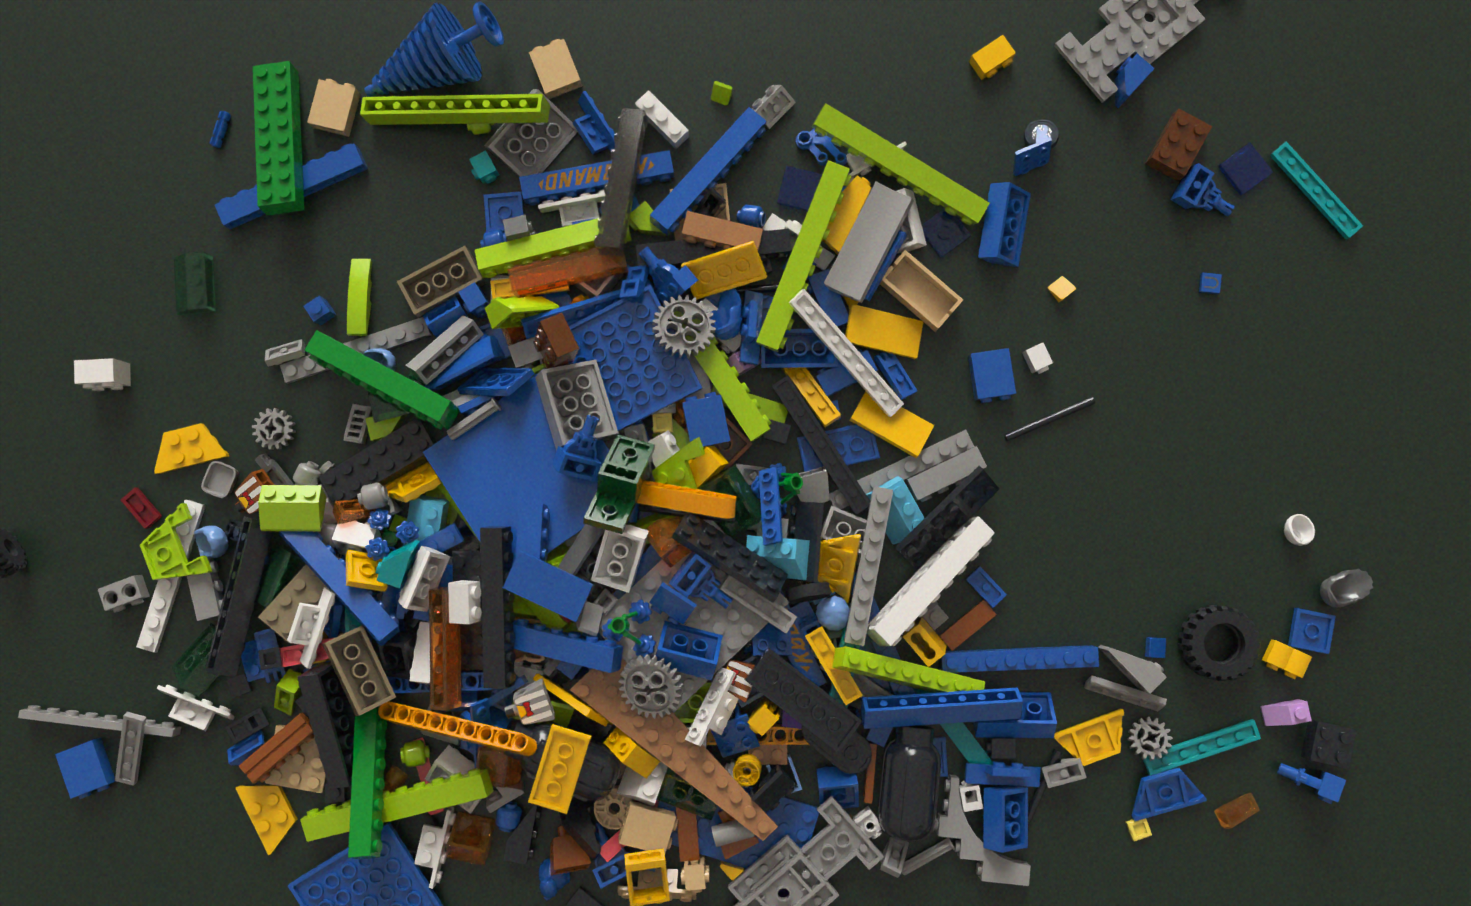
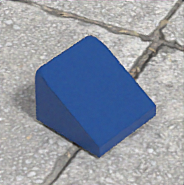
M1146 637L1145 656L1165 658L1166 638Z

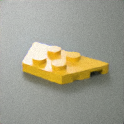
M202 423L164 432L154 473L161 474L229 457V453L224 451L219 445L218 440L210 434L208 428Z
M427 462L384 486L387 489L388 497L406 503L417 499L427 491L434 490L442 482L430 463Z
M860 534L822 540L820 545L818 582H828L830 591L832 593L834 591L844 598L846 603H849L861 539Z
M1118 709L1056 732L1054 739L1074 758H1080L1083 766L1118 754L1121 751L1120 738L1123 730L1121 726L1124 710Z
M240 785L236 787L237 793L267 854L270 855L276 850L275 848L298 819L282 786Z

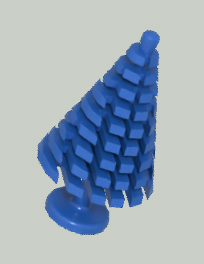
M477 2L473 6L476 25L464 30L450 10L448 12L444 5L434 3L422 17L421 21L416 24L414 30L407 35V39L402 41L400 48L394 51L393 57H389L386 61V66L383 65L381 67L379 75L376 74L372 78V85L370 84L365 87L366 95L373 97L379 93L383 96L388 95L389 92L396 94L401 91L408 92L412 89L421 90L423 87L433 88L434 86L440 87L446 84L454 85L468 81H479L482 76L480 73L482 70L478 59L474 55L476 52L471 41L483 35L495 47L504 44L503 33L496 18L484 3Z

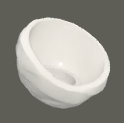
M1295 514L1287 519L1284 526V534L1291 543L1303 546L1313 540L1315 529L1307 516Z

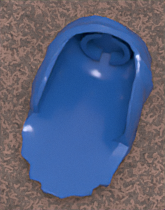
M734 288L722 292V296L719 298L718 310L710 312L713 313V317L710 320H716L715 325L712 326L716 328L713 335L721 340L732 339L741 330V322L743 320L741 317L742 300Z

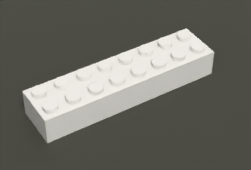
M979 516L970 518L921 566L868 623L866 634L878 646H895L901 640V634L904 631H909L915 623L913 621L917 617H922L928 610L926 607L931 602H936L941 596L939 593L944 588L950 587L954 582L952 579L956 575L963 573L967 568L965 565L979 555L978 551L981 547H986L992 541L991 537L995 532Z

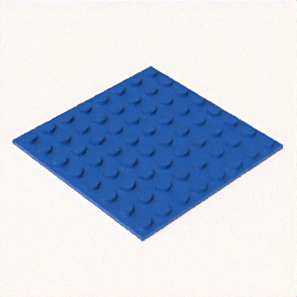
M537 374L527 380L510 396H504L497 401L502 408L501 411H496L455 440H452L447 435L423 452L479 541L480 528L511 526V532L513 533L512 553L514 556L512 566L516 559L519 503L547 505L550 517L549 521H546V529L549 531L548 540L545 541V549H547V553H550L582 530L585 525L583 524L584 516L597 491L598 475L595 482L560 474L552 466L556 448L535 379ZM603 439L598 440L595 445L597 459L602 463L601 467L609 452V448Z

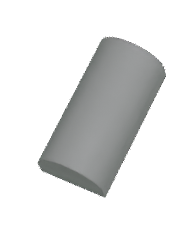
M737 820L712 826L716 847L755 837L754 833Z

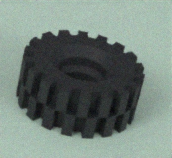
M1 526L0 578H7L26 567L27 556L24 555L26 552L21 548V543H18V538L12 536L11 531H7L6 528H1Z

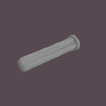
M492 397L490 402L447 430L448 436L455 440L496 411H501L500 404Z
M947 837L905 861L902 874L907 875L952 849L955 850L950 838Z

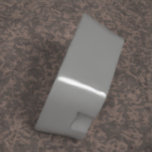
M213 461L208 466L201 488L204 492L219 498L229 496L232 493L239 472L230 465Z

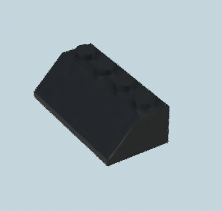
M796 501L791 506L790 515L793 517V525L789 526V536H792V539L810 540L806 580H789L818 582L824 503Z

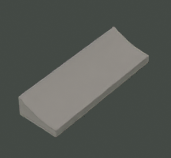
M875 182L824 281L825 286L830 291L858 302H863L914 202L913 198Z

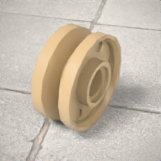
M615 785L607 797L594 803L596 820L608 829H620L629 800L636 801L617 794L619 785ZM612 803H617L620 807V810L613 811L610 805Z

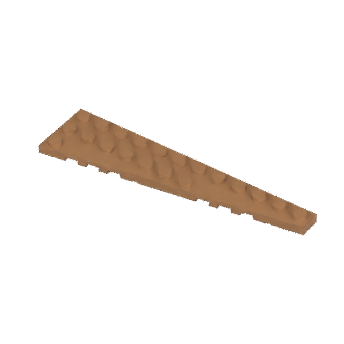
M623 658L620 670L608 673L591 669L570 689L571 692L762 841L778 827L703 744L700 747L685 740L689 729L673 712L669 715L666 713L662 718L658 714L655 719L650 713L646 718L645 712L642 711L638 715L637 708L631 710L632 704H625L628 699L627 697H621L624 691L619 690L622 684L618 682L622 677L620 673L627 664Z

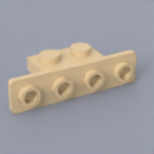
M656 868L655 872L639 870L638 887H633V890L663 886L661 868ZM666 869L670 901L672 899H680L683 902L696 900V893H691L690 890L686 891V889H677L678 869ZM618 886V895L629 899L628 886Z

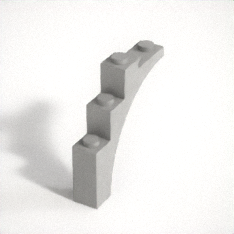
M948 774V780L945 779L944 791L947 792L946 799H943L942 810L945 813H937L934 827L936 834L940 837L958 838V840H955L954 851L957 852L960 859L980 861V863L977 862L976 874L981 881L1029 886L1031 866L1026 861L1012 859L996 851L983 848V842L971 829L962 810L959 795V778L956 775Z

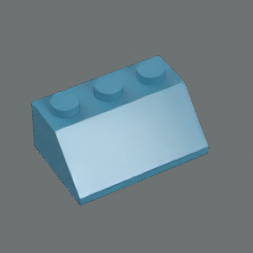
M896 476L879 486L893 490L886 527V534L892 544L900 543L925 519L904 480ZM872 491L866 494L869 500H871Z
M420 495L417 499L410 500L407 522L413 521L414 525L419 528V532H417L419 538L415 540L420 541L446 527L449 508L448 500Z
M747 535L746 547L787 573V578L806 580L810 540L783 538L781 543L764 546L763 536Z

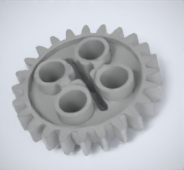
M678 295L677 301L671 297L670 304L664 301V307L658 306V312L654 313V318L656 319L652 321V325L655 326L652 332L657 333L654 339H661L658 346L665 345V352L671 349L672 356L679 352L680 358L683 353H686V356L690 358L691 352L697 356L698 349L704 352L705 346H710L711 342L709 340L714 338V335L711 333L716 331V328L712 327L715 325L716 320H710L713 317V313H707L709 306L703 308V301L697 304L696 297L690 301L688 295H686L685 300H682V297ZM679 311L683 316L677 317L674 315V312ZM692 319H699L701 324L693 323ZM672 328L676 333L669 334L667 329ZM685 336H692L694 341H687Z
M648 654L644 659L641 655L636 660L633 658L620 673L622 677L618 681L622 684L619 690L624 691L621 697H627L628 699L625 704L631 703V710L637 708L638 715L642 711L645 712L646 718L650 713L654 719L658 714L661 718L666 713L669 715L672 710L676 709L684 693L681 690L684 684L678 682L681 675L675 676L677 668L671 670V662L665 665L664 658L657 661L656 655L652 659H650Z

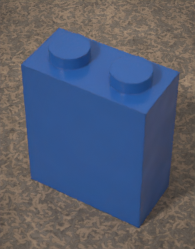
M1009 348L972 353L968 356L975 401L980 400L981 403L992 402V398H999L1000 401L1009 400L1012 395L1016 394Z
M716 392L704 394L705 398L697 399V396L685 398L686 402H682L690 442L700 437L703 446L730 441L721 395H716Z
M101 738L55 754L70 799L76 796L79 799L92 795V790L103 791L110 788V783L115 782V776Z

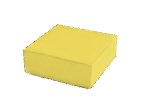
M672 413L652 414L654 434L664 433L667 430L670 433L673 432Z
M1146 818L1138 821L1133 819L1126 821L1132 841L1135 842L1152 836Z

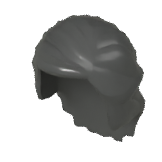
M1360 569L1342 571L1322 582L1320 596L1325 604L1333 608H1343L1355 604L1370 594V590L1373 589L1372 577L1366 571H1361Z

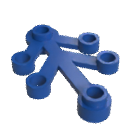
M812 129L810 132L802 131L797 135L796 145L802 150L808 149L816 157L819 165H826L828 156L815 145H823L835 158L837 164L843 166L847 163L846 154L840 152L828 136L816 137L818 134L814 132L815 129ZM821 157H825V160L820 161L819 159Z

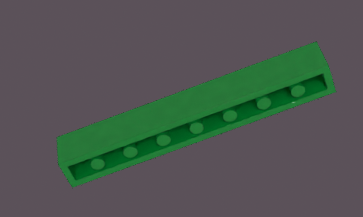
M380 706L360 716L355 715L348 858L358 860L380 858L382 850L381 831L383 829L382 810L384 808L383 789L385 787L383 778L386 766L384 753L386 749L385 730L387 729V721L378 714Z

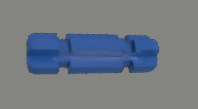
M226 111L219 112V120L216 121L212 133L214 137H211L210 145L216 148H220L223 141L221 139H224L228 127L226 123L229 122L231 114Z

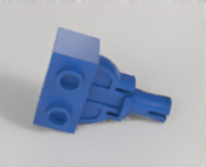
M1200 163L1190 166L1187 174L1182 178L1170 199L1185 209L1193 207L1211 211L1215 208L1225 216H1229L1232 213L1231 210L1234 209V205L1221 198L1220 194L1222 191L1216 188L1212 180L1214 172Z
M648 246L638 254L650 267L648 273L652 276L653 283L657 288L655 294L662 304L664 301L670 304L671 297L675 300L678 299V295L681 296L698 281L686 265L678 270L664 259H658Z
M587 415L582 431L575 432L573 438L567 441L564 447L558 446L552 466L560 474L595 482L602 464L597 459L595 447L598 439L593 436L599 419L595 416L591 418V415Z
M693 551L668 582L686 598L688 596L701 597L707 602L709 598L703 594L705 593L723 606L724 609L729 605L722 598L729 603L733 600V598L711 583L714 582L718 586L720 585V582L715 578L710 568L712 565Z
M1283 763L1280 764L1277 774L1294 780L1297 786H1300L1302 782L1314 787V793L1318 794V799L1330 804L1333 801L1339 802L1346 782L1345 779L1322 771L1320 777L1316 778L1304 773L1305 769L1303 768L1298 770Z
M598 822L595 824L596 832L594 834L602 847L609 840V837L604 827ZM621 847V850L609 862H606L601 854H599L595 860L596 868L592 871L600 888L626 876L624 854L632 853L631 851L627 852L625 848Z

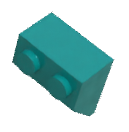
M415 540L392 551L387 557H383L382 562H379L375 573L378 574L376 581L400 588L408 578V572L412 567L420 541Z

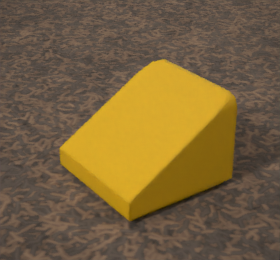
M1063 276L1047 287L1058 302L1076 290L1075 286Z
M720 861V868L731 880L737 878L744 871L743 867Z

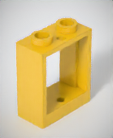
M664 848L624 854L630 906L660 904L670 901ZM661 867L663 886L633 890L632 871Z

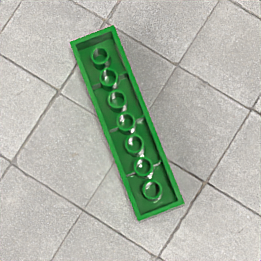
M290 61L253 66L257 206L266 215L303 211L304 190L299 73Z
M316 330L305 348V351L310 354L309 358L316 362L317 365L324 369H330L339 377H345L356 386H362L373 395H379L390 404L394 403L403 411L411 412L420 420L428 421L439 430H442V428L449 430L460 412L459 408L452 401Z

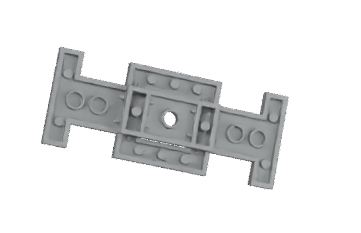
M1109 0L1097 11L1108 23V26L1083 46L1069 32L1057 41L1054 47L1103 103L1118 90L1116 85L1107 76L1111 71L1123 63L1129 56L1136 55L1137 53L1149 64L1153 63L1204 22L1205 18L1194 6L1200 0ZM1145 14L1152 15L1153 22L1146 21Z
M831 796L817 808V811L829 823L824 829L801 848L796 845L788 834L785 835L728 884V888L739 900L734 906H828L839 896V893L828 882L832 875L855 856L869 870L883 859L884 856L834 797ZM785 888L789 891V895L782 898L778 895V891Z

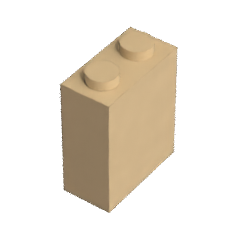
M564 39L553 40L549 45L535 47L529 52L548 99L582 87L581 80Z
M319 79L307 123L314 129L349 137L360 93L352 84L344 83V85H341L332 79H326V81Z
M629 800L618 836L619 844L646 851L664 848L665 854L666 849L671 847L672 838L670 836L672 830H676L678 819L674 811Z

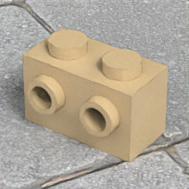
M700 856V860L685 861L681 872L682 885L685 884L686 891L690 890L691 893L702 892V889H706V883L710 882L709 865L705 864V856Z

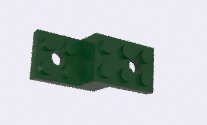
M617 434L598 473L597 491L584 516L583 524L623 534L641 494L642 477L655 450V444ZM607 511H613L614 513L608 514V513H606V512H607Z

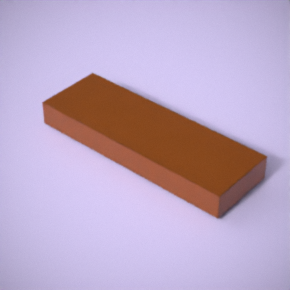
M983 599L941 633L939 637L953 651L997 614Z
M868 741L872 757L869 766L865 769L863 800L865 803L872 804L877 744Z
M695 799L676 801L680 862L700 860Z

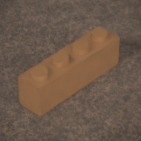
M687 211L682 230V238H685L687 242L696 243L698 241L710 248H715V246L723 247V250L754 241L759 251L763 235V229L690 211Z

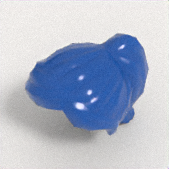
M546 859L541 863L538 872L539 888L544 899L547 901L555 897L557 891L570 882V872L551 876L550 859Z

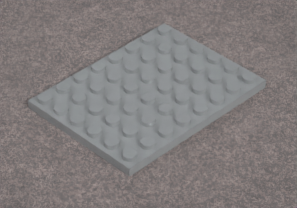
M704 520L723 532L714 521ZM680 543L631 588L629 593H625L619 599V602L607 616L602 615L598 632L603 636L604 630L602 626L607 623L608 619L613 620L616 617H622L623 614H629V609L632 608L631 603L638 602L640 599L644 603H649L662 582L673 588L668 582L692 551ZM708 562L712 565L710 568L715 578L720 582V585L718 586L714 582L711 583L720 589L729 574ZM705 593L703 594L709 598L707 602L701 597L688 596V599L697 605L685 623L681 624L679 622V624L723 635L714 674L769 623L735 599L729 603L722 598L729 605L724 609L723 606ZM779 593L774 601L783 608L789 603L781 593ZM649 603V608L652 614L649 615V621L638 624L637 621H632V617L628 618L630 624L628 632L636 638H640L642 634L653 636L656 645L654 646V652L649 654L650 659L656 655L664 621H669V615L665 612H662L660 615L651 609V603ZM624 636L621 637L619 642L616 641V644L623 646L622 658L627 663L633 658L637 659L636 651L633 650L635 642ZM676 671L675 676L681 675L678 682L684 684L681 688L684 693L681 696L682 700L672 712L674 713L708 679Z

